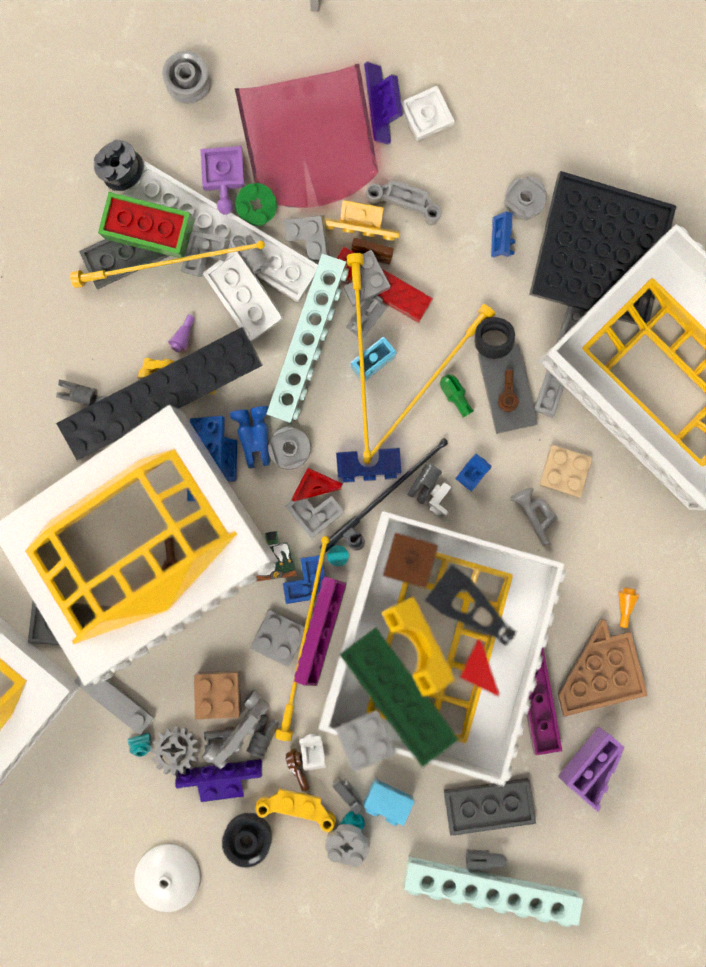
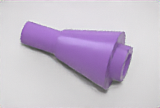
M187 315L183 326L168 341L172 350L178 353L188 351L190 329L195 320L193 316Z

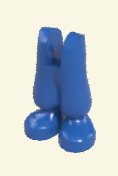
M259 406L250 409L254 423L253 427L250 425L249 410L244 409L230 412V418L239 423L237 433L243 447L248 469L255 468L253 452L256 451L261 453L260 457L263 466L270 465L268 452L269 430L268 425L264 422L269 406Z

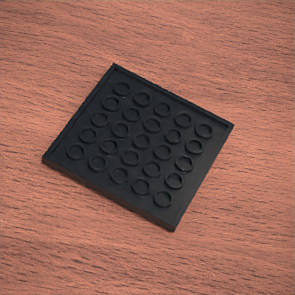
M560 171L557 175L529 295L589 311L671 229L677 205ZM650 288L634 303L635 309L645 323L650 321L655 296ZM628 310L618 319L637 325Z

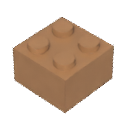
M240 670L198 672L194 675L195 720L240 717L242 714Z

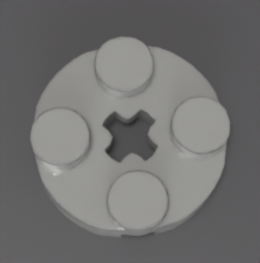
M534 177L517 178L508 186L504 204L515 217L530 220L532 217L540 214L546 204L545 187ZM526 194H529L530 201L524 202L520 195L525 196Z
M284 427L276 431L268 445V452L272 461L280 468L288 470L301 467L309 459L311 451L310 442L306 434L293 427ZM287 443L296 447L293 449L292 454L284 452Z
M348 824L339 825L337 829L329 831L325 842V848L330 861L356 867L360 866L367 857L370 846L369 838L367 836L365 838L362 835V830Z

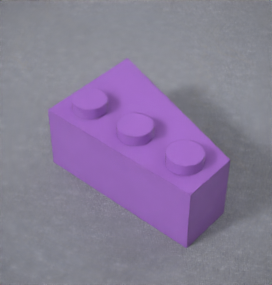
M598 727L558 777L599 812L601 799L604 792L607 793L609 788L607 784L611 774L615 773L625 747L609 733Z

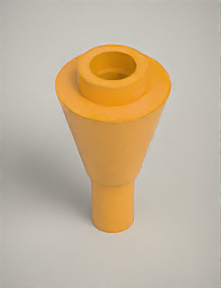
M624 587L623 591H618L621 613L620 627L628 628L630 615L640 594H637L635 589Z

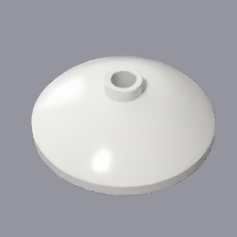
M175 844L155 846L144 854L136 867L134 877L135 888L140 899L148 907L160 912L177 911L189 904L197 893L200 884L199 865L195 857L182 846ZM161 880H166L168 885H162Z

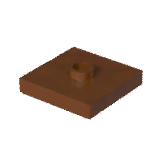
M395 533L383 576L426 589L438 545Z

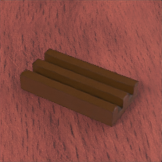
M359 238L353 239L351 248L354 253L360 254L372 250L378 262L389 265L391 264L394 251L391 247Z

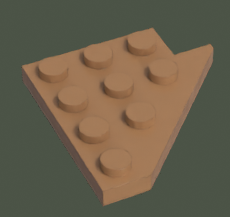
M602 619L599 621L557 694L564 717L648 696L631 632L610 636L606 620Z

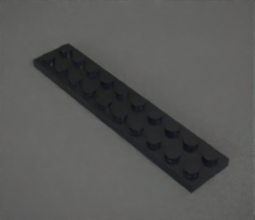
M241 327L56 424L76 460H79L122 438L167 406L171 405L179 409L263 366L244 327Z

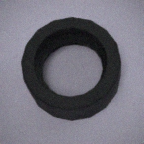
M487 318L481 321L476 328L475 347L486 358H502L513 349L515 330L511 323L503 318ZM496 330L504 333L507 341L502 345L493 346L485 343L482 336L488 331Z

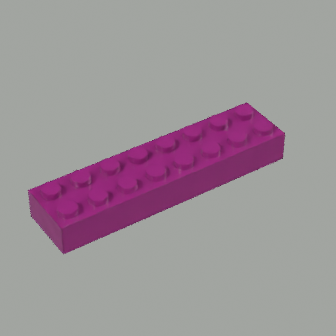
M324 577L322 580L321 589L317 595L318 600L313 609V617L310 620L309 631L306 633V641L302 647V655L298 661L297 671L294 674V682L304 686L318 685L347 585L346 582Z
M543 647L539 655L542 656L541 666L539 670H535L533 678H536V684L533 692H529L527 700H530V706L526 714L532 749L536 756L562 751Z

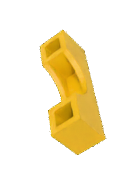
M414 597L381 612L391 633L403 634L414 644L418 654V665L413 677L423 696L435 693L455 681L451 668L448 666Z

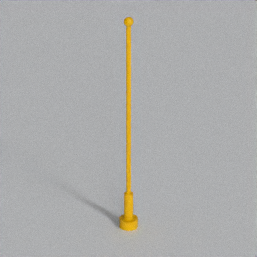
M260 240L256 244L107 272L101 270L83 274L81 270L72 271L70 279L74 288L85 287L86 282L105 279L109 275L253 248L263 249L265 242Z
M353 253L347 255V265L352 267L353 290H355L365 444L363 456L370 458L372 453L369 451L359 291L361 290L360 266L364 265V255Z
M482 304L478 309L480 315L467 329L464 338L371 451V457L363 458L365 464L371 463V458L467 339L475 334L480 322L496 315L491 307Z
M328 536L321 538L322 548L298 661L301 658L302 647L305 644L306 633L309 630L326 545L330 541ZM294 680L289 703H286L282 726L277 728L275 738L282 741H292L293 736L290 725L295 706L293 705L297 686Z

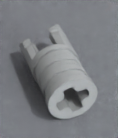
M251 235L246 236L247 245L256 244ZM241 239L234 241L236 247L245 246ZM259 248L239 251L255 275L264 272L270 266V263Z

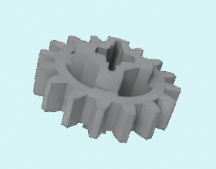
M174 726L173 732L166 728V734L159 733L160 740L153 741L157 747L151 750L152 753L156 754L152 761L159 762L156 768L159 770L164 768V774L168 775L170 770L173 776H177L178 770L181 774H185V767L192 769L191 761H198L194 754L199 753L200 750L194 746L199 742L192 740L194 734L191 732L187 734V729L182 728L180 731L179 727ZM181 737L187 741L188 746L182 744ZM176 747L181 750H184L175 753V755L170 752H167L176 749ZM163 756L169 759L170 765L164 761ZM187 756L186 760L181 764V760Z

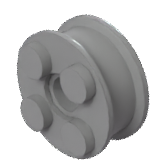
M180 51L171 55L166 60L162 71L163 80L169 94L175 100L182 103H194L201 100L207 94L210 88V76L205 61L198 54L190 51ZM186 75H190L188 79H183Z

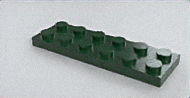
M374 627L339 654L422 768L459 741L457 735L429 697L422 695L414 677L377 627Z

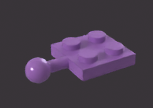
M242 146L200 149L204 191L220 190V200L217 202V209L221 214L227 215L233 210V202L229 199L228 189L245 187Z

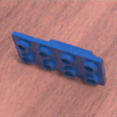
M225 417L191 418L190 424L228 482H236L238 440L224 437ZM187 488V501L197 502L189 488Z

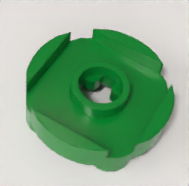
M248 184L239 191L236 197V211L240 218L253 226L264 225L272 220L277 211L276 197L272 190L264 184ZM258 198L262 208H257L255 211L252 209L251 201H256Z

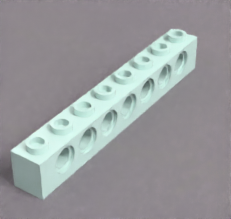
M325 254L321 255L267 411V415L291 424L293 420L297 421L301 411L298 408L300 400L304 401L308 390L305 388L307 380L311 381L314 374L313 362L314 360L318 361L320 357V342L326 339L328 333L326 328L328 320L332 321L335 309H333L334 302L339 301L342 289L339 287L341 282L346 281L349 269L346 268V261ZM332 276L335 278V282L332 285H326L324 279ZM326 296L329 300L327 304L319 305L317 303L318 298ZM313 316H320L322 318L321 323L318 325H312L310 320ZM311 335L315 338L312 345H305L303 343L306 336ZM300 355L307 356L308 361L305 365L297 364L296 361ZM299 375L301 377L300 383L298 385H291V376ZM288 394L293 395V403L288 406L284 405V396Z
M409 856L403 880L404 890H407L412 895H420L422 893L429 895L430 898L435 900L446 898L455 904H463L465 902L479 909L489 907L499 913H506V911L514 912L515 915L522 918L533 916L542 922L552 920L566 927H571V925L579 926L583 898L578 891L481 871H467V868ZM425 876L433 877L430 883L422 882ZM447 880L454 881L453 886L450 888L444 887L443 884ZM468 885L476 886L472 892H466L465 888ZM489 890H497L494 896H487ZM511 894H518L516 900H508ZM539 898L540 900L537 905H530L532 899ZM561 903L557 910H552L553 904Z

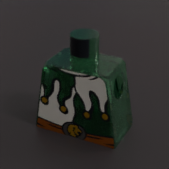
M277 531L265 533L266 542L278 559V562L274 564L275 568L265 575H257L256 582L297 576L298 572L288 542L279 543Z

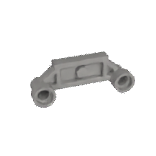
M392 179L388 184L380 186L374 183L370 184L366 189V197L371 205H377L383 201L422 214L429 225L436 224L441 217V207L432 203L429 198L430 192Z
M255 690L251 691L243 702L249 708V711L224 744L219 748L212 743L203 753L202 758L208 763L212 762L222 769L227 763L228 757L233 752L237 753L244 743L242 740L247 734L251 735L256 729L258 717L267 711L269 704L261 699V695Z

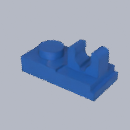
M506 211L493 217L491 257L493 258L500 255L509 257L515 254V251L510 250V245L515 244V240L511 238L513 213Z

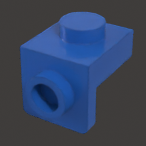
M475 454L455 479L472 492L492 466L484 458Z

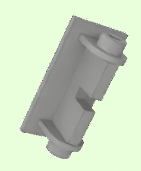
M379 296L367 300L361 307L362 340L387 309V306L382 303L383 300ZM356 313L346 328L358 336Z

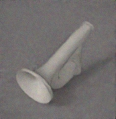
M532 487L527 488L510 497V500L522 505L537 536L542 542V546L550 543L545 531L558 517L552 513L546 501L538 498L531 501V494L534 489ZM537 507L541 508L546 518L542 524L535 512Z

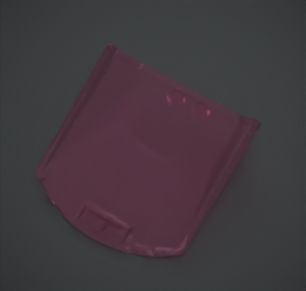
M359 63L338 71L259 87L235 88L254 183L264 184L269 187L276 197L277 205L307 208L331 204L354 194L378 174Z

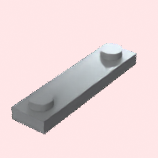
M79 676L74 680L82 690L138 735H141L155 718L109 680L96 685L93 683L84 685Z

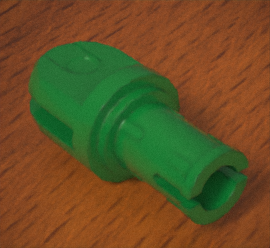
M452 374L442 377L440 387L447 397V401L455 404L462 418L474 412L464 396L466 390L462 387L459 380Z

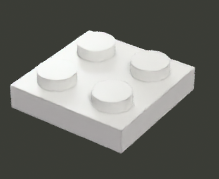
M438 86L401 101L402 111L417 141L454 125L455 121Z

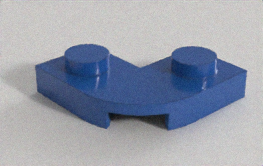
M320 555L300 558L303 579L283 582L286 604L311 600ZM323 564L320 573L316 596L320 592L321 582L325 577Z

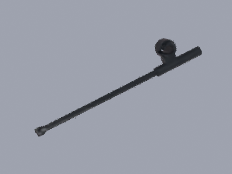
M442 439L439 445L358 516H354L329 538V543L326 545L325 553L343 537L346 538L347 544L351 549L361 550L365 545V539L353 528L435 453L447 446V439Z

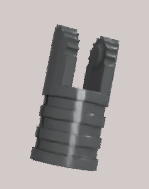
M61 379L58 381V386L71 389V392H57V398L87 406L94 404L97 399L98 392L95 388Z
M426 462L425 467L422 469L419 477L416 478L407 495L411 498L414 497L423 485L424 487L417 499L419 503L423 504L442 471Z
M265 714L261 715L249 747L246 749L248 753L259 758L265 757L270 741H272L279 722L274 719L266 733H264L268 722V716Z
M466 850L467 871H490V868H501L507 864V858L503 854L490 853L489 850ZM471 859H484V861H471Z

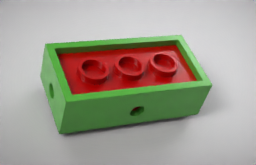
M108 192L98 234L106 240L181 258L185 257L195 218L190 212Z

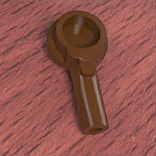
M505 370V389L498 397V406L504 412L514 411L519 404L517 395L513 393V370Z
M166 538L164 540L167 559L162 565L164 572L179 562L175 560L173 538Z
M295 748L291 749L290 752L286 753L287 766L290 772H293V775L297 777L301 791H307L310 787L301 768V765H303L302 753L298 752Z

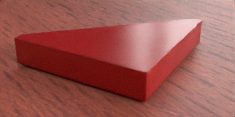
M307 468L291 501L295 502L341 490L343 483Z
M477 639L459 677L499 697L500 693L482 641Z

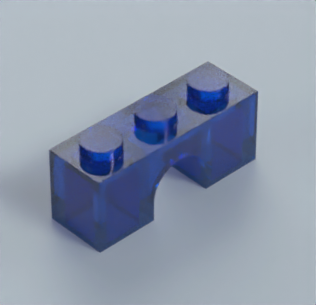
M400 448L378 449V462L372 467H365L360 464L357 451L336 453L338 480H342L343 483H353L357 478H363L365 482L376 481V477L383 476L385 480L397 479V475L402 473Z

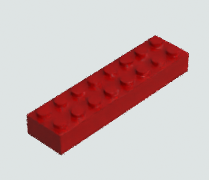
M343 247L337 259L346 261L347 264V255L354 252ZM347 265L346 268L349 269L346 281L352 283V267ZM382 269L391 287L377 296L386 305L420 323L433 298Z

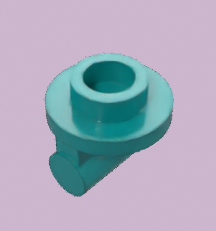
M340 545L332 547L327 553L328 562L337 567L345 565L349 559L348 550Z
M150 733L129 738V752L136 757H142L151 751Z
M353 811L348 812L339 824L353 825L361 830L365 827L364 818L359 813L356 815Z

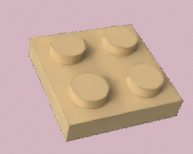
M552 445L539 486L581 498L592 457Z

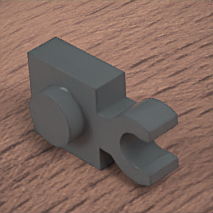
M336 778L332 783V787L357 815L363 809V805L353 795L352 785L346 779Z

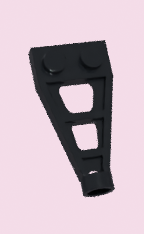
M452 564L424 600L441 614L497 638L505 646L510 643L517 631L505 623L473 581ZM462 590L467 591L474 599V607L468 613H463L452 606V601ZM480 607H483L492 616V621L488 626H483L473 619L474 614ZM503 628L506 629L500 636L499 631Z

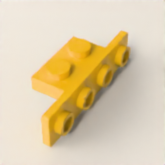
M343 200L340 220L325 218L326 229L334 230V227H340L343 232L354 233L357 230L362 231L364 236L374 237L375 234L383 235V239L392 241L400 237V231L380 228L384 207Z

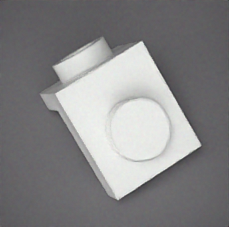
M445 482L441 486L437 484L430 493L433 497L428 503L431 506L429 510L438 517L441 514L443 516L448 514V511L439 505L451 488Z
M309 734L300 739L304 771L326 768L321 736Z

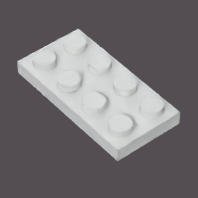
M239 251L228 253L225 261L219 260L203 273L239 328L244 327L251 342L284 319Z

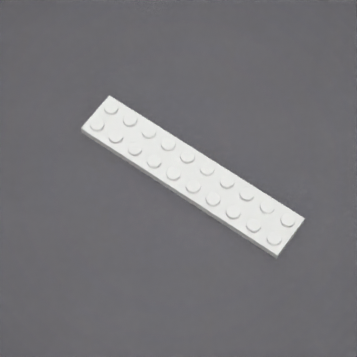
M146 161L144 162L143 174L139 181L123 194L127 197L190 212L195 218L192 231L230 240L229 248H235L234 241L241 239L247 245L245 238L248 235H251L256 243L260 240L264 241L265 247L260 249V251H262L270 266L264 272L255 276L298 303L313 281L318 266L316 263L232 213L227 215L221 214L217 209L216 203Z

